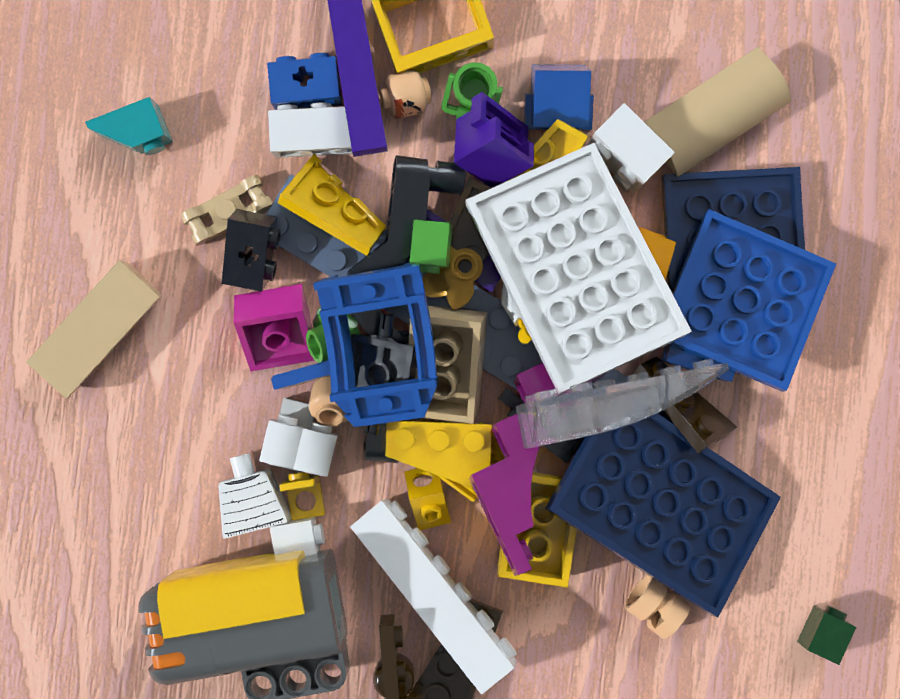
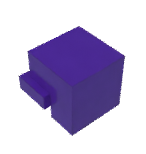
M480 92L472 97L471 110L456 119L454 163L491 188L496 187L534 166V144L528 141V126L485 93Z

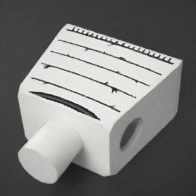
M250 453L230 458L234 478L224 480L218 486L223 539L287 523L291 520L289 507L272 470L269 468L255 472Z

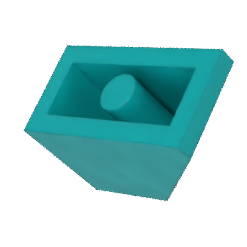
M150 97L86 121L87 128L97 135L140 154L153 155L165 149L164 145L173 142L159 105Z

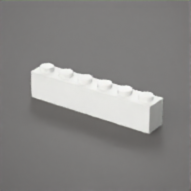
M389 499L380 501L351 525L350 528L482 695L515 668L517 662L514 658L517 655L515 649L506 638L503 637L500 640L492 630L494 623L482 609L478 612L471 604L472 596L461 582L456 584L448 574L451 570L444 559L438 554L434 557L426 547L429 542L425 535L417 527L412 529L406 522L407 514L402 506L395 500L392 503Z

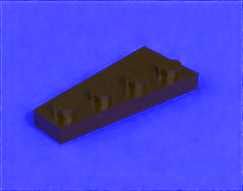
M471 599V604L478 612L482 609L494 623L492 630L496 633L503 611ZM441 644L409 693L408 699H473L476 687Z

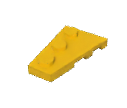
M421 421L388 422L386 425L385 456L473 488L469 480L471 474L490 466L492 424Z

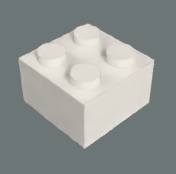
M625 103L593 134L587 144L588 146L595 143L607 169L614 174L612 178L615 184L623 191L627 192L630 190L633 194L675 153Z

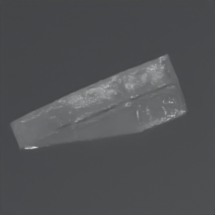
M713 359L692 363V370L682 371L681 365L660 369L661 376L649 378L648 372L627 376L628 382L615 384V379L595 382L593 385L592 382L570 386V390L559 396L557 389L525 396L526 403L516 406L524 449L600 434L638 422L698 392L729 370L728 363L714 365Z

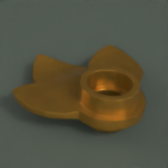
M451 246L449 268H440V274L426 273L423 277L426 296L436 298L447 295V300L453 310L466 305L474 295V281L480 277L483 270L481 257L474 250L467 248L455 250ZM463 260H469L472 263V269L468 273H463L459 270V264Z

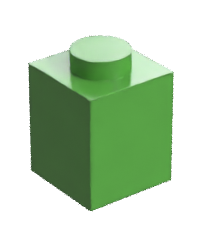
M414 220L410 263L419 264L422 273L440 274V268H449L453 226L447 222Z

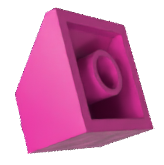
M302 284L268 289L262 292L256 291L234 295L233 323L250 371L315 361L309 352L306 342V333L312 329V324Z

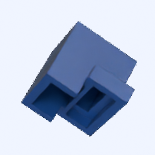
M532 64L531 93H525L524 124L528 126V129L548 130L557 119H560L578 130H592L594 95L590 94L592 71L585 64Z

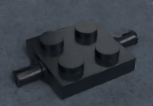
M389 314L380 315L378 335L351 334L356 388L415 379L417 370L415 345L401 342L397 338L392 337L396 316ZM379 424L365 426L363 433L378 435Z

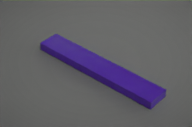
M327 0L353 157L388 152L362 0Z

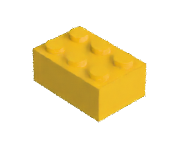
M533 472L531 483L533 527L516 535L518 541L525 540L531 551L533 560L529 561L532 569L514 576L500 546L497 564L498 577L568 588L577 529L544 509L562 479L561 476Z

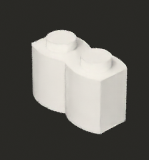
M281 414L278 415L277 420L270 419L259 461L327 477L338 434L331 433L332 427L312 422L311 428L298 425V418Z

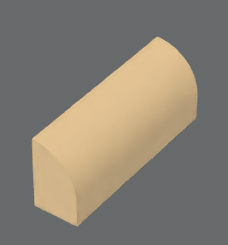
M756 47L644 123L675 152L665 163L679 177L791 102V95L788 85L777 66L759 47Z
M119 260L26 363L65 399H68L161 297L160 293L132 265Z

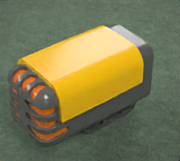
M332 549L321 550L317 554L305 556L304 550L276 555L273 552L175 570L146 591L139 601L138 613H144L146 621L141 625L142 634L148 635L149 644L145 646L146 656H152L153 661L148 671L151 678L158 684L171 685L241 671L244 690L249 699H291L335 691L344 684L348 675L350 662L346 645L347 623L335 556ZM335 664L340 668L341 674L337 677H331L325 672L324 666ZM290 671H302L306 676V681L303 683L293 681ZM264 676L268 678L271 682V688L263 689L259 687L256 683V677Z

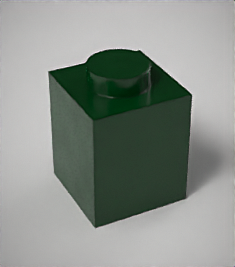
M827 605L826 610L813 606L797 643L806 650L840 665L857 627L846 621V613Z

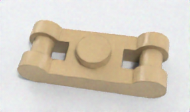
M258 175L250 176L233 188L181 213L180 216L184 224L189 225L193 232L191 237L196 246L224 234L227 231V220L236 209L263 213L270 209L273 202L269 196H265L261 189L263 183ZM249 194L253 203L245 207L241 198ZM210 215L214 224L205 227L201 219Z

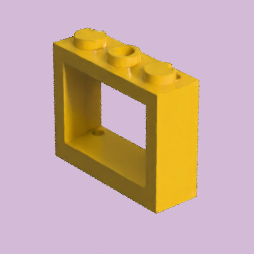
M371 0L375 16L397 74L411 70L421 74L493 48L494 35L481 0H466L476 30L401 56L386 12L418 0Z

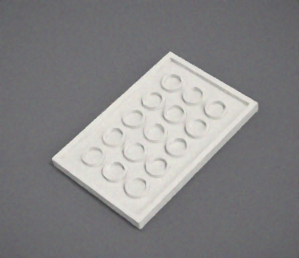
M595 143L466 199V206L559 395L692 332Z

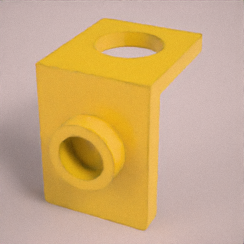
M419 468L405 471L409 501L418 529L421 531L451 523L440 476ZM429 475L433 478L431 483L426 486L419 487L414 485V481L420 476Z
M302 471L288 474L289 480L279 484L280 491H287L292 520L325 515L319 475L309 476V473ZM309 491L315 496L316 503L313 509L305 511L298 507L296 498L300 492Z

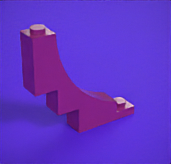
M543 363L517 374L514 383L527 409L495 423L492 427V432L505 459L473 473L469 477L470 483L514 576L532 569L529 561L533 560L531 551L525 540L518 541L516 535L533 527L531 483L535 460L544 435L554 417L573 396L585 387L603 378L607 373L560 395Z

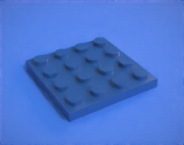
M708 209L704 213L672 292L692 332L669 344L781 392L787 391L836 263Z

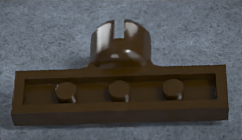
M395 614L381 615L379 623L381 659H379L375 666L373 684L378 694L385 699H408V694L414 685V667L406 656L398 653V648L403 647L402 625L396 626Z

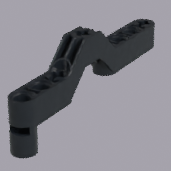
M396 155L393 164L385 241L347 271V275L393 268L406 258L410 259L414 220L426 221L429 191L461 195L464 189L466 171L454 162L437 160L435 168L428 167L427 159ZM381 309L351 313L369 336L378 335L380 315L384 314ZM394 327L392 337L397 338L401 342L409 343V331H399ZM387 423L379 424L378 435L364 434L363 461L399 462L385 456Z

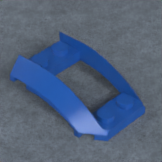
M405 263L399 267L340 277L335 275L314 282V290H317L321 306L319 312L329 360L331 380L330 401L335 402L345 412L344 417L354 427L424 418L437 387V371L431 320L420 265ZM408 304L415 343L418 379L356 388L354 358L347 314Z

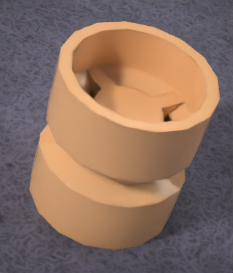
M646 575L632 589L625 601L624 608L639 621L646 619L649 629L660 638L667 639L685 621L690 611V604L675 592L667 593L665 585Z

